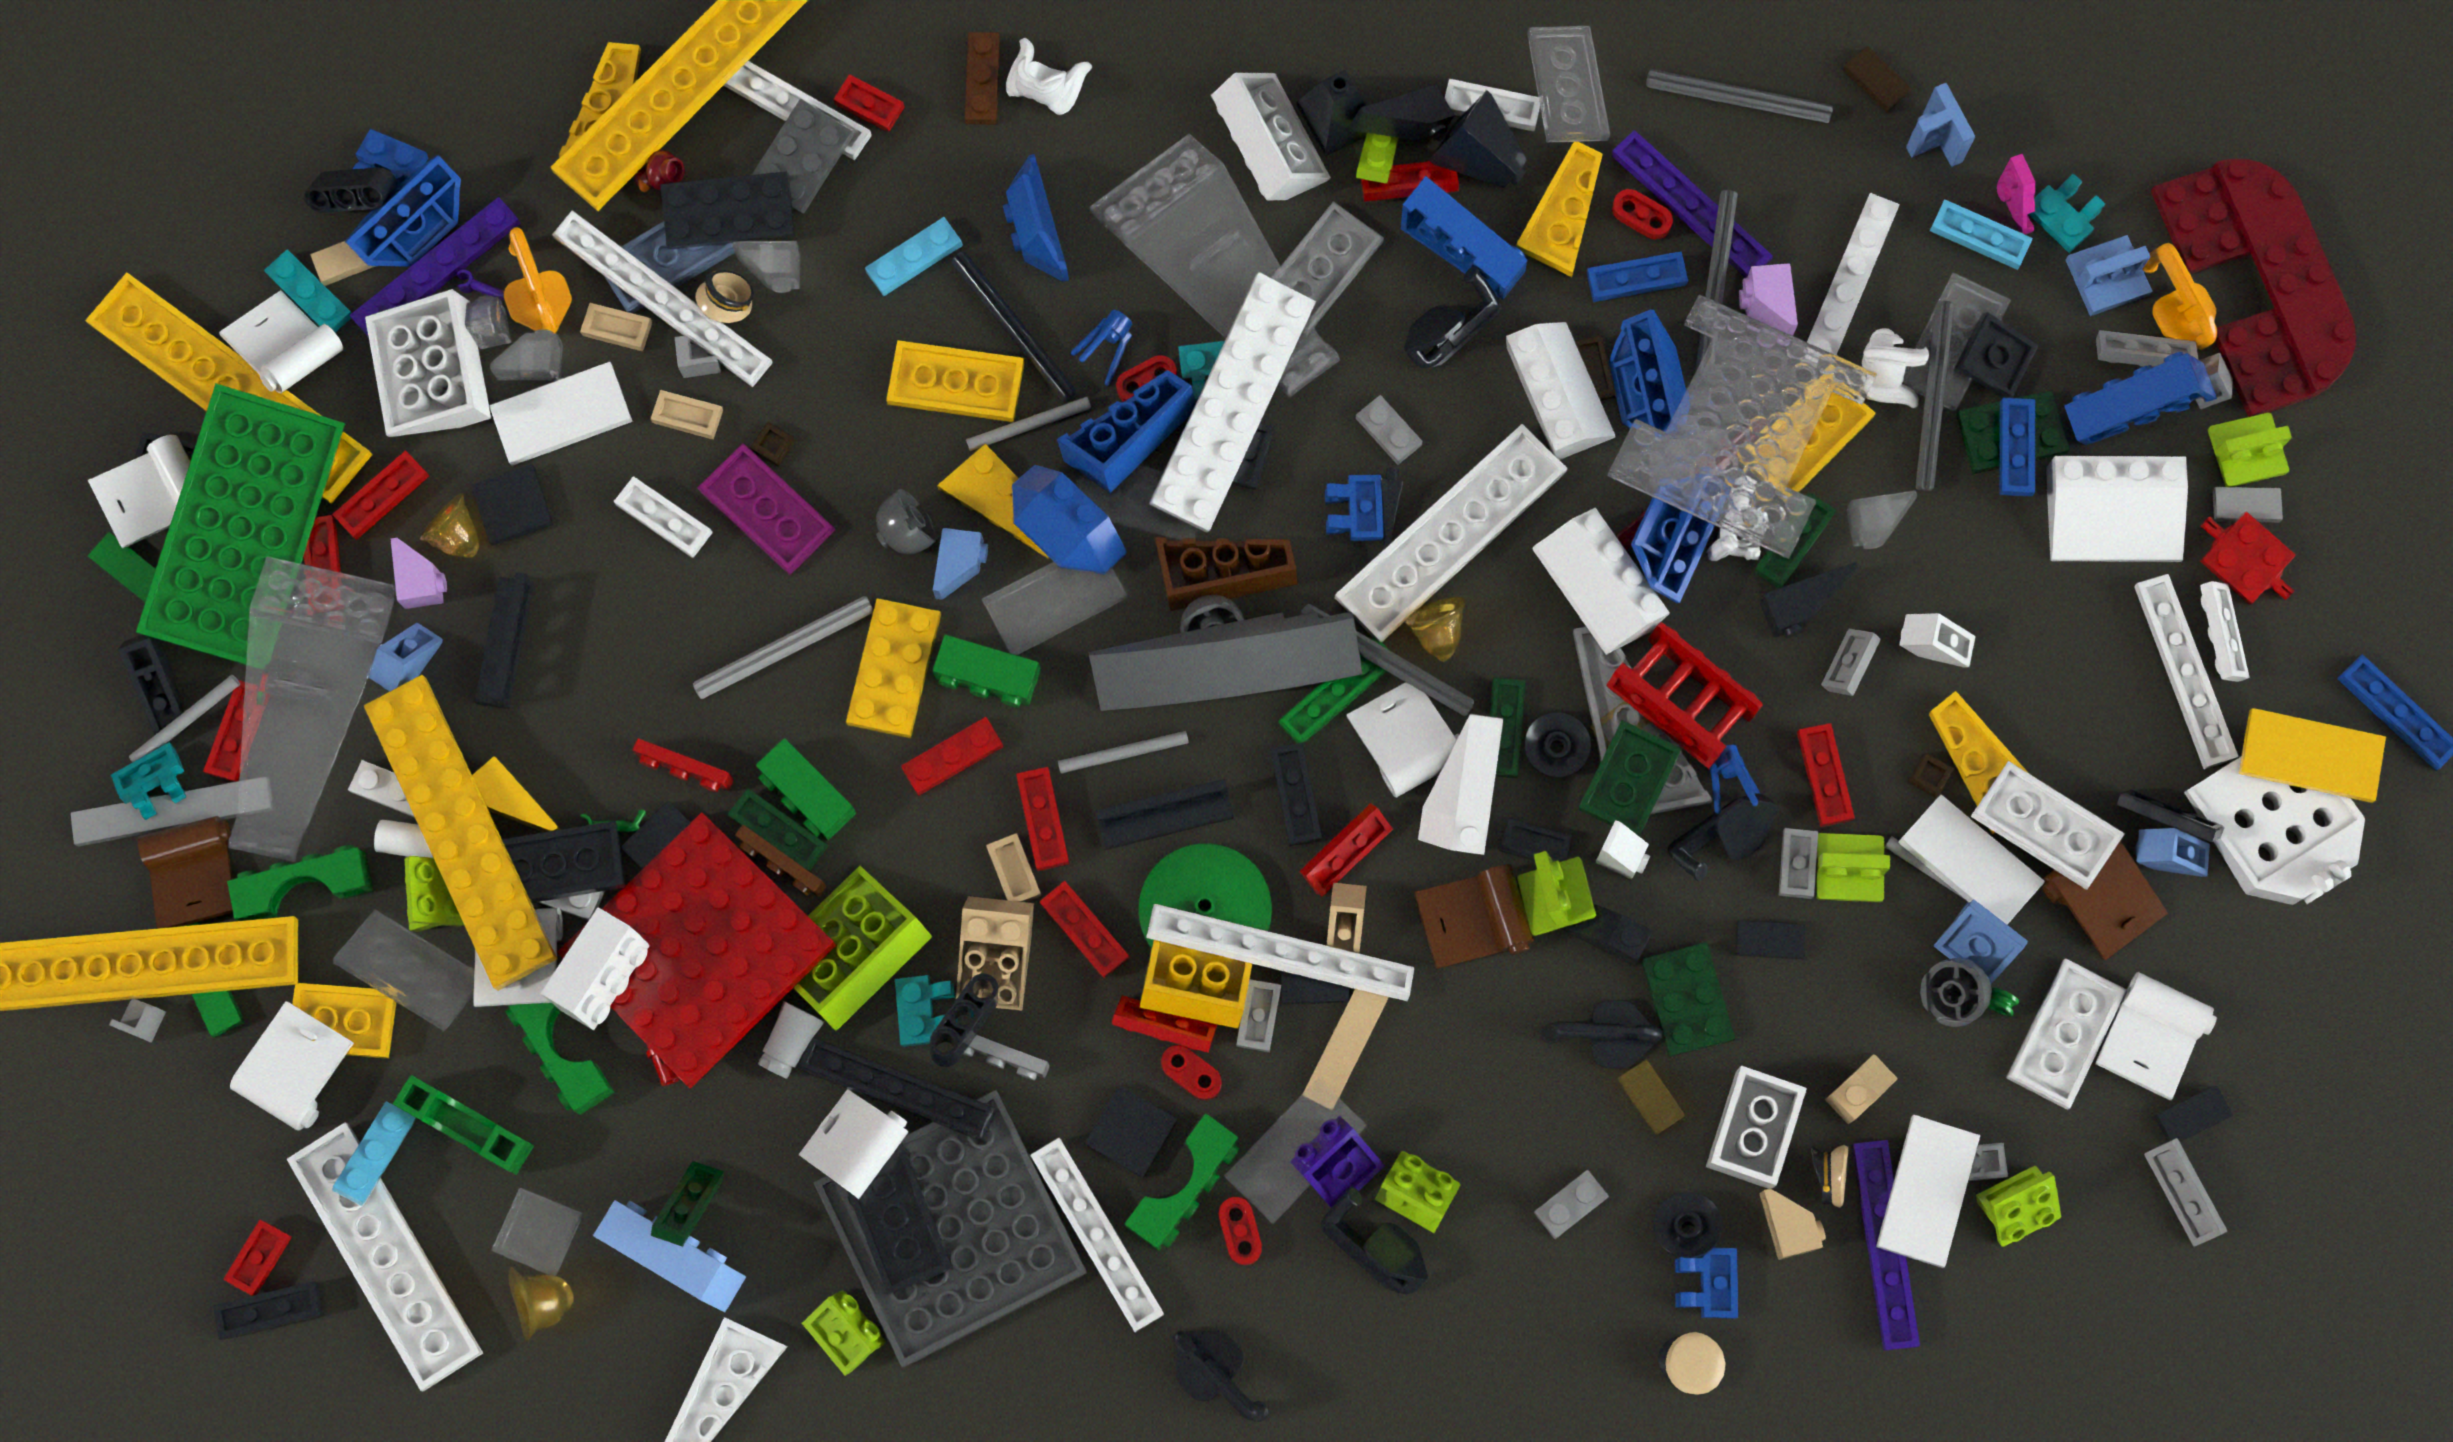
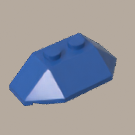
M1035 154L1027 157L1006 191L1008 204L1002 205L1007 224L1013 222L1016 232L1010 233L1015 252L1022 251L1024 262L1062 282L1068 281L1067 266Z
M436 155L400 183L380 208L373 209L367 214L346 239L345 243L368 266L411 267L458 224L461 178L439 155Z
M1650 309L1623 320L1620 328L1622 331L1615 342L1609 366L1622 424L1655 442L1683 431L1690 404L1676 346L1655 311Z
M1034 465L1012 484L1013 523L1060 568L1090 571L1104 575L1126 556L1127 550L1109 516L1062 472Z
M1705 472L1656 488L1631 543L1650 588L1673 602L1680 603L1731 491L1730 487Z

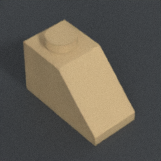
M1333 883L1326 946L1359 954L1367 886Z
M1873 1054L1836 1088L1825 1101L1849 1125L1898 1078Z
M1772 1189L1759 1193L1778 1260L1823 1248L1822 1241L1826 1239L1824 1228L1820 1220L1815 1221L1812 1212Z

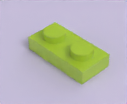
M1367 133L1356 178L1387 184L1399 138Z

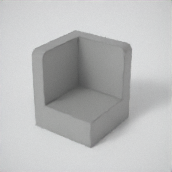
M688 336L675 337L677 364L683 378L721 373V364L716 356H710L696 344H691Z
M2217 353L2199 360L2205 365L2217 399L2205 402L2204 397L2196 399L2200 409L2232 398L2233 378L2221 354Z
M131 999L121 1022L112 1019L109 1025L152 1043L166 1012L150 1004Z

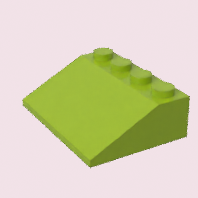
M859 866L808 915L835 942L836 946L793 989L837 1031L932 938V935L908 909L865 869Z

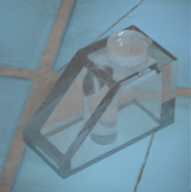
M733 241V249L737 259L768 289L781 293L789 292L791 289H800L801 252L797 241Z
M482 296L474 302L466 303L465 327L480 350L512 343L506 310L498 296Z
M536 330L535 333H525L491 362L490 370L497 380H561L563 343L559 336L550 330Z
M1909 491L1852 500L1846 511L1854 547L1864 545L1865 549H1873L1882 546L1883 542L1888 540L1917 498V492Z

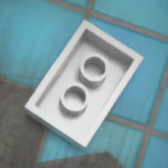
M597 907L540 994L565 1014L595 1030L596 1026L607 1018L610 1012V1005L616 996L622 994L629 982L628 978L635 967L640 966L644 962L650 945L631 926Z
M1741 1066L1735 1073L1706 1167L1768 1189L1777 1186L1807 1088Z

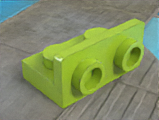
M843 1290L828 1297L802 1322L844 1376L850 1374L873 1351L886 1343L877 1325L867 1319L859 1309L857 1301Z

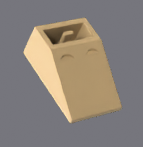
M968 896L962 909L956 999L971 978L977 974L986 973L993 976L998 983V1004L996 1008L1022 1011L1032 937L1034 903ZM980 989L975 992V995L979 998H986L992 994L987 989Z

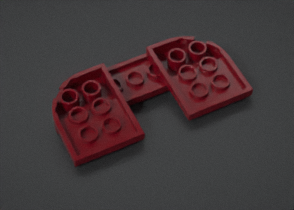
M2226 159L2217 161L2211 168L2153 186L2151 189L2152 196L2174 247L2190 274L2252 255L2273 303L2274 309L2217 327L2215 342L2232 375L2233 384L2247 416L2251 417L2268 413L2313 398L2328 389L2341 376L2352 359L2356 345L2355 324L2302 201L2292 184L2275 169L2260 162L2248 159Z

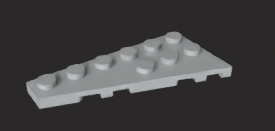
M1587 627L1574 629L1573 636L1600 761H1602L1621 720L1679 747L1675 741L1606 686L1622 662L1631 668L1621 647L1606 655ZM1682 751L1651 814L1712 802L1707 790H1704L1691 764L1689 765Z

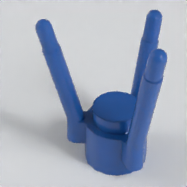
M1112 310L1107 318H1103L1098 326L1071 351V354L1075 356L1093 340L1079 357V361L1084 362L1104 339L1112 344L1119 341L1120 343L1105 379L1106 386L1111 384L1125 347L1132 338V335L1128 332L1133 325L1131 320L1120 311Z
M1727 745L1717 761L1709 769L1712 778L1714 810L1717 814L1721 812L1719 774H1722L1725 779L1738 776L1753 806L1758 805L1755 793H1760L1745 767L1737 746Z

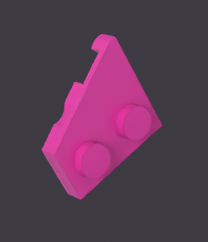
M2023 154L2011 157L1997 182V193L2001 201H2006L2019 232L2027 235L2034 232V225L2030 221L2028 214L2035 212V180Z

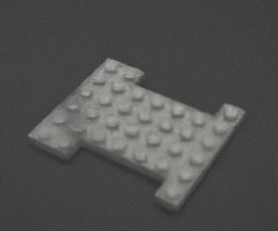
M1699 294L1684 326L1713 339L1666 432L1635 419L1607 476L1789 559L1816 503V500L1788 488L1789 480L1831 393L1834 392L1862 405L1877 373Z

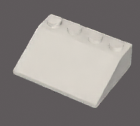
M451 289L365 317L385 431L388 437L461 428L491 419L469 300Z
M2054 456L2046 467L2051 561H2183L2188 494L2186 457Z

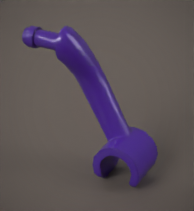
M466 269L458 271L457 277L459 279H469L467 283L457 286L461 292L471 293L476 290L505 301L504 290L475 280L470 271Z

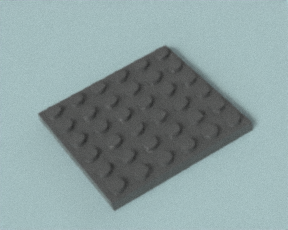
M997 1090L977 1099V1101L993 1106L997 1110L983 1141L934 1122L906 1135L902 1140L953 1269L887 1295L847 1190L828 1176L813 1182L902 1368L1087 1274Z

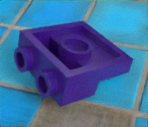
M1340 1115L1335 1120L1330 1119L1324 1122L1320 1128V1134L1310 1143L1301 1144L1295 1151V1157L1290 1161L1330 1208L1346 1193L1348 1188L1354 1187L1359 1191L1385 1167L1354 1128Z

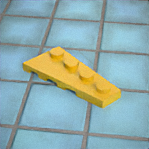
M608 42L594 73L592 86L583 98L581 111L577 120H574L569 130L570 136L566 145L562 146L559 157L637 81L641 56L639 45Z
M986 444L937 485L940 491L951 495L959 500L962 505L978 512L992 524L1008 531L1016 539L1049 559L1013 523L1012 484L1019 478Z
M1956 691L1930 711L1929 716L1977 806L2008 761L2026 771ZM1989 828L1991 834H1994L1995 832Z

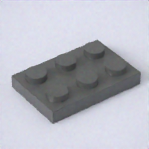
M800 98L752 175L787 171L789 174L792 207L804 214L851 141L854 133Z

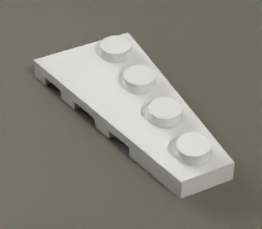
M724 1317L665 1442H711L788 1346Z

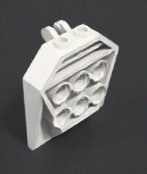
M2241 757L2184 792L2198 816L2225 827L2221 838L2214 841L2247 895L2291 905L2303 899L2308 904L2323 895L2324 892H2328L2350 878V869L2358 864L2365 818L2351 798L2301 788V793H2296L2287 784L2239 774ZM2262 797H2267L2273 802L2274 811H2270L2263 806ZM2314 813L2320 814L2325 821L2324 827L2314 822ZM2235 814L2242 815L2246 819V828L2236 824ZM2286 830L2296 834L2298 838L2297 844L2290 843L2287 840ZM2259 847L2265 848L2270 853V861H2265L2259 856Z

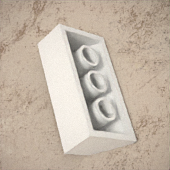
M1234 73L1211 95L1217 106L1218 113L1223 117L1231 132L1233 141L1237 144L1244 157L1246 166L1251 170L1257 181L1259 191L1267 201L1288 200L1327 182L1331 178L1275 73Z
M1566 322L1535 324L1506 336L1509 355L1549 448L1558 460L1615 438L1614 431Z
M1596 508L1572 518L1532 548L1606 655L1650 633L1659 622L1670 614L1655 591L1650 588L1646 578Z

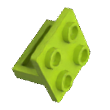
M2271 413L2216 424L2208 428V434L2226 487H2234L2282 476L2289 472L2283 447L2292 436L2288 426L2276 428Z
M1819 833L1816 858V898L1818 900L1882 902L1884 900V875L1890 869V855H1884V837L1879 835Z
M1547 851L1534 854L1537 870L1521 874L1517 877L1530 932L1533 936L1576 924L1596 916L1583 862L1580 857L1562 862L1558 860L1552 861Z
M406 857L404 861L409 931L421 932L440 925L464 926L434 858Z
M1401 1151L1384 1179L1375 1200L1435 1233L1461 1184L1448 1173L1438 1171L1424 1163L1418 1156Z
M2036 1165L1976 1195L1977 1204L1994 1224L1997 1240L2002 1247L2012 1242H2018L2026 1235L2042 1227H2048L2061 1218L2055 1177L2051 1172L2042 1174Z

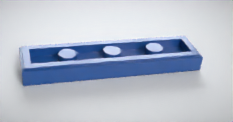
M2363 654L2337 678L2435 771L2439 770L2453 756V737Z

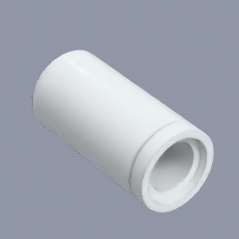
M383 819L379 821L374 837L376 852L407 857L433 858L418 824Z

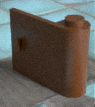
M213 816L138 837L140 857L143 864L150 871L157 929L181 927L233 913L227 884L228 880L233 879L228 848L231 830L226 820L222 821L219 816Z
M2121 841L2087 890L2056 870H2053L2043 878L2045 881L2042 887L2044 894L2053 903L2058 901L2069 907L2103 960L2110 958L2168 914Z
M1511 864L1492 867L1475 877L1413 893L1436 969L1510 951V955L1520 954L1530 950L1529 944L1534 942Z

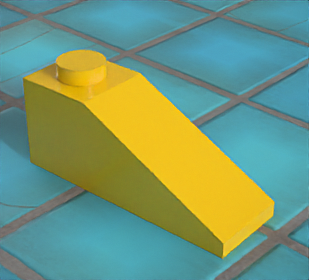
M495 756L472 775L486 807L492 813L542 832L561 830Z

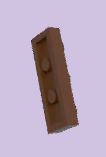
M968 32L965 99L966 124L997 125L1000 32Z
M742 825L735 834L739 841L742 842L739 846L741 850L754 859L758 854L766 859L768 862L765 866L779 877H782L784 873L794 880L791 885L805 896L812 892L817 897H820L827 888L822 880L745 825Z

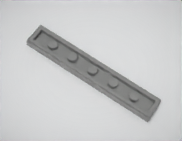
M265 776L184 791L186 798L177 803L171 800L169 794L152 797L150 800L157 814L147 820L142 817L139 808L135 809L132 806L131 801L127 804L119 803L71 812L74 845L79 847L149 834L213 816H219L221 820L272 811L274 809L270 779Z

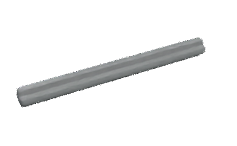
M863 596L694 681L693 687L697 695L704 699L872 614L873 608L868 598Z

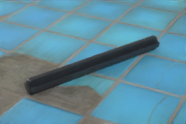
M962 251L952 258L953 266L1062 402L1066 403L1076 395L1073 385L968 254Z

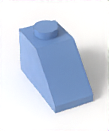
M942 528L933 585L936 599L943 600L979 573L981 563H986L988 544L984 543L980 532Z
M415 623L377 648L369 678L388 691L398 688L420 675L441 646L443 639L419 623Z
M2176 828L2139 830V838L2135 847L2137 863L2158 871L2200 877L2208 875L2209 843Z

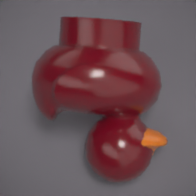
M660 150L654 152L649 157L646 167H642L634 175V181L642 192H647L651 187L661 190L660 184L679 183L684 177L685 168L679 158H676L669 151Z

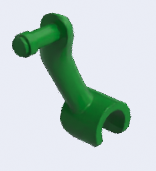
M640 809L633 823L620 820L593 821L586 814H581L580 816L588 821L589 825L616 821L618 831L633 832L640 829L638 825L643 817H645L646 812Z

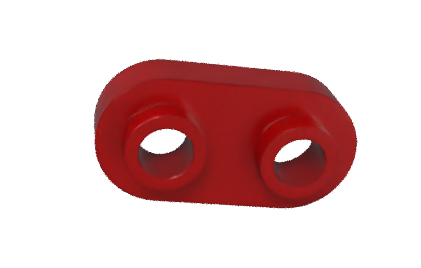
M1633 189L1622 190L1615 196L1612 211L1617 220L1650 239H1662L1668 235L1673 218L1667 208ZM1629 205L1634 210L1632 212H1626L1624 211L1623 207ZM1657 221L1661 227L1653 228L1650 223Z
M1158 355L1125 371L1118 377L1116 382L1118 397L1123 402L1134 396V393L1127 391L1128 387L1137 386L1140 388L1156 378L1155 374L1158 371L1165 372L1169 370L1177 376L1174 361L1167 356Z
M1174 1045L1163 1053L1161 1065L1166 1076L1195 1098L1206 1101L1215 1098L1219 1094L1222 1087L1219 1072L1190 1049L1182 1045ZM1176 1056H1181L1184 1059L1183 1066L1179 1068L1174 1067L1171 1063L1172 1059ZM1203 1076L1211 1079V1084L1207 1088H1202L1198 1084L1199 1079Z
M1231 1197L1225 1200L1219 1209V1219L1228 1253L1235 1263L1244 1266L1251 1265L1259 1259L1262 1253V1243L1253 1210L1245 1199ZM1234 1209H1239L1243 1216L1239 1221H1232L1229 1217L1230 1212ZM1248 1242L1251 1245L1252 1250L1249 1254L1243 1255L1239 1252L1238 1247L1241 1243Z

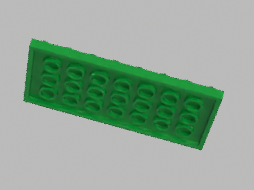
M215 383L136 633L268 671L345 423Z

